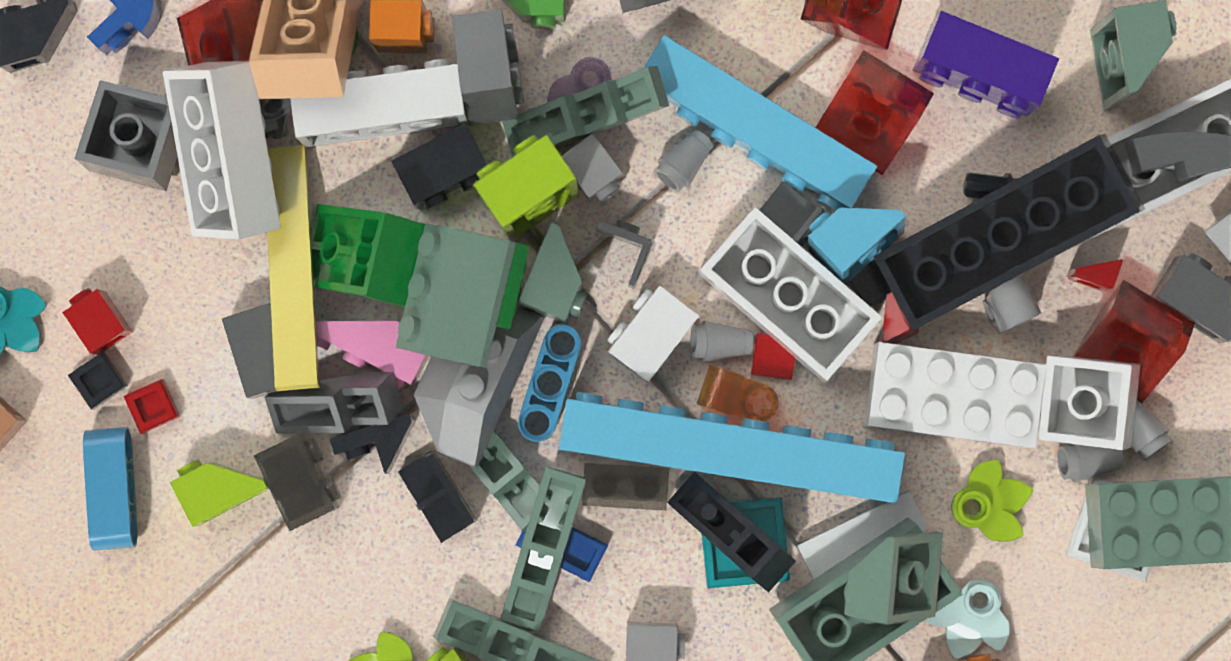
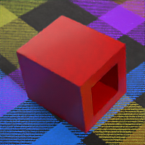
M90 288L79 292L69 300L71 307L62 312L90 354L98 355L101 352H105L133 333L107 292L100 289L92 292Z

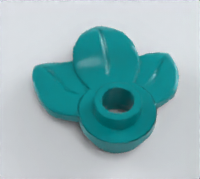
M0 286V356L6 346L21 352L38 351L41 335L38 325L33 318L45 310L47 307L46 303L36 292L30 289L18 288L8 291Z

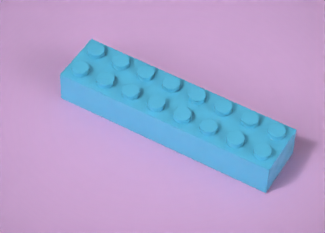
M577 392L576 400H566L559 450L891 503L898 502L905 453L894 451V442L866 439L865 446L852 444L854 436L825 432L824 440L810 438L812 429L786 425L783 426V433L768 431L769 422L742 419V425L735 426L727 424L728 416L702 412L700 420L685 418L686 409L662 405L660 406L659 413L643 411V402L619 399L618 407L601 404L602 396Z

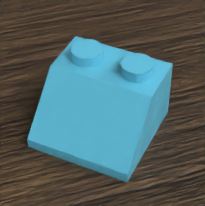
M838 208L832 215L826 211L809 227L812 231L808 235L809 252L843 284L847 285L855 275L874 260V255L886 250L904 233L906 215L901 210Z

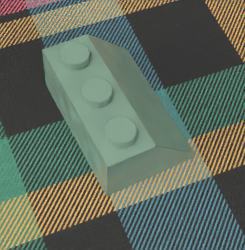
M1166 0L1114 8L1090 29L1103 111L1113 109L1138 92L1173 43L1172 36H1176L1177 25L1173 11L1167 10Z
M425 224L423 235L418 244L419 252L413 276L408 285V297L403 318L398 326V338L395 348L437 359L486 368L516 243L452 227Z

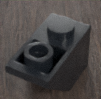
M36 0V5L22 8L21 5L1 8L0 67L12 73L50 62L78 11L75 2L72 0Z

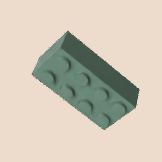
M1231 476L1085 484L1091 568L1120 569L1231 562Z
M905 518L769 609L802 661H864L927 619L883 624L844 615L846 602L844 589L848 580V572L887 537L923 533L919 526L910 518ZM940 562L936 612L963 595L942 562Z

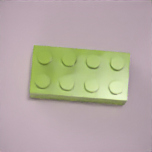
M535 135L527 138L513 149L516 153L513 158L504 164H501L499 160L490 163L477 173L480 180L473 184L481 199L511 242L579 197L576 177L547 135L539 140Z

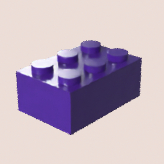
M940 11L929 27L912 71L921 74L919 79L924 83L938 88H942L943 84H947L959 89L958 95L966 100L981 103L982 99L998 105L996 110L1001 114L1019 119L1021 115L1027 117L1041 106L1060 58Z

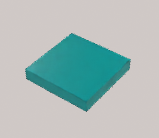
M782 497L730 502L787 552ZM702 535L707 589L757 584ZM789 570L778 582L790 581Z

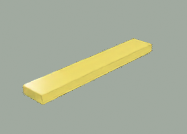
M304 145L267 148L273 166L272 179L275 197L280 207L279 220L281 226L280 229L267 232L275 388L277 391L319 388L307 150Z

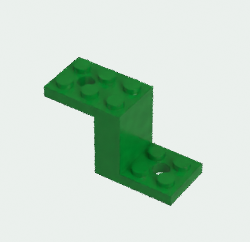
M317 204L311 229L314 288L360 296L405 308L408 297V285L413 276L419 252L418 244L423 235L425 224L386 212ZM515 242L516 246L496 327L511 329L512 320L517 311L518 294L522 277L526 271L527 255L530 247Z

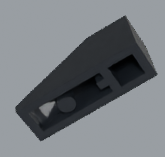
M695 471L667 502L768 593L796 562L785 550Z

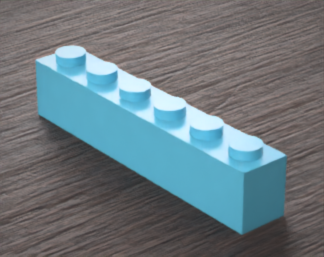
M665 35L644 66V68L648 66L658 67L668 102L678 108L675 113L678 117L693 126H697L701 122L713 130L711 136L729 148L737 144L749 152L746 158L755 165L765 170L770 165L784 173L781 179L785 183L803 192L805 187L819 195L817 202L832 212H835L838 208H852L877 168L875 164Z

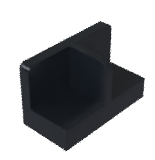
M430 450L423 457L398 471L415 499L417 509L422 511L441 543L478 521L435 450Z

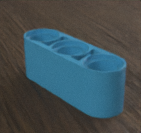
M560 324L553 326L547 331L543 339L518 418L520 433L530 441H545L556 430L582 345L579 334L569 325ZM561 332L570 334L575 341L572 352L564 356L555 354L551 348V340L556 334ZM546 372H555L561 377L562 387L555 395H544L539 390V379ZM535 411L545 413L549 419V428L544 434L539 436L531 434L526 428L528 415Z
M128 427L85 430L83 434V461L90 547L93 551L135 548L138 539L130 430Z

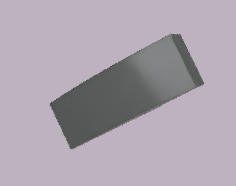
M1190 131L1170 132L1133 138L1125 143L1133 176L1174 166L1179 182L1231 168V136Z
M393 372L365 373L319 380V388L274 391L264 397L276 434L346 433L353 425H389L404 410Z

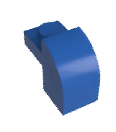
M110 0L117 9L94 29L87 38L105 55H108L111 51L116 53L122 50L133 37L131 33L135 29L149 39L160 21V0Z

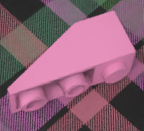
M316 321L317 346L327 351L331 344L343 349L346 352L342 359L362 369H365L367 364L370 363L383 370L382 372H393L397 386L400 389L404 382L415 385L429 356L395 348L400 323L398 321Z

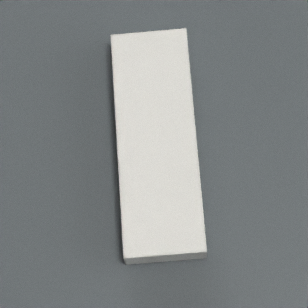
M906 491L898 495L897 503L883 502L796 546L814 580L907 517L915 522L921 531L928 528L910 491Z

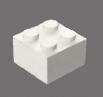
M1063 355L1047 356L1038 440L1117 450L1131 448L1140 364Z

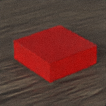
M756 333L750 375L792 380L795 357L770 335Z
M160 379L123 396L140 434L180 418V414L164 379Z

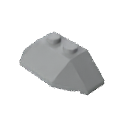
M517 308L512 320L511 329L496 327L486 368L433 357L430 358L414 393V397L437 452L440 455L475 468L478 467L544 320L542 316Z

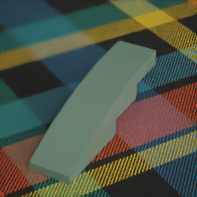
M648 66L617 80L602 82L574 95L559 97L519 114L518 119L506 120L502 123L512 156L514 157L516 153L513 149L533 135L538 140L547 135L554 147L558 148L586 138L592 133L595 135L670 105L658 67Z
M494 429L478 467H470L519 528L526 533L540 485Z
M549 466L545 467L500 620L540 632L587 478Z
M450 598L433 635L436 640L474 654L477 658L485 661H600L542 635L500 620L498 617Z

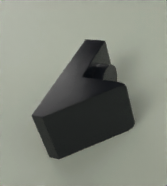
M409 413L396 417L389 425H371L329 440L334 455L345 453L347 460L371 453L369 445L375 444L385 474H389L416 421L414 415Z

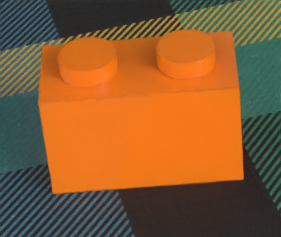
M370 0L369 39L377 52L427 54V42L435 41V18L432 17V11L426 9L423 0Z

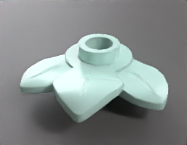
M983 579L972 580L965 584L961 589L962 596L936 612L935 617L926 619V622L931 625L946 627L948 648L951 655L957 659L972 653L982 642L993 649L1001 651L1009 637V621L1000 611V592L994 584ZM978 592H983L986 595V603L983 607L976 608L972 604V597Z

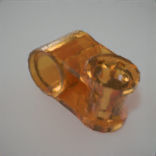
M709 364L696 404L728 415L735 414L750 420L767 421L776 414L779 400L777 393L772 387L745 378L744 375ZM760 391H764L767 393L766 399L772 403V407L770 410L763 409L760 415L753 413L754 406L748 403L750 396L757 397Z

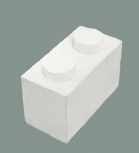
M660 285L654 293L648 288L633 306V309L639 313L629 325L622 321L607 340L613 345L608 351L609 354L647 383H649L699 318L698 314Z

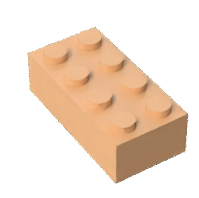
M263 0L249 58L259 99L344 97L362 0Z

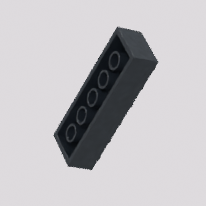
M1101 134L873 257L911 329L915 330L1146 208L1106 134Z

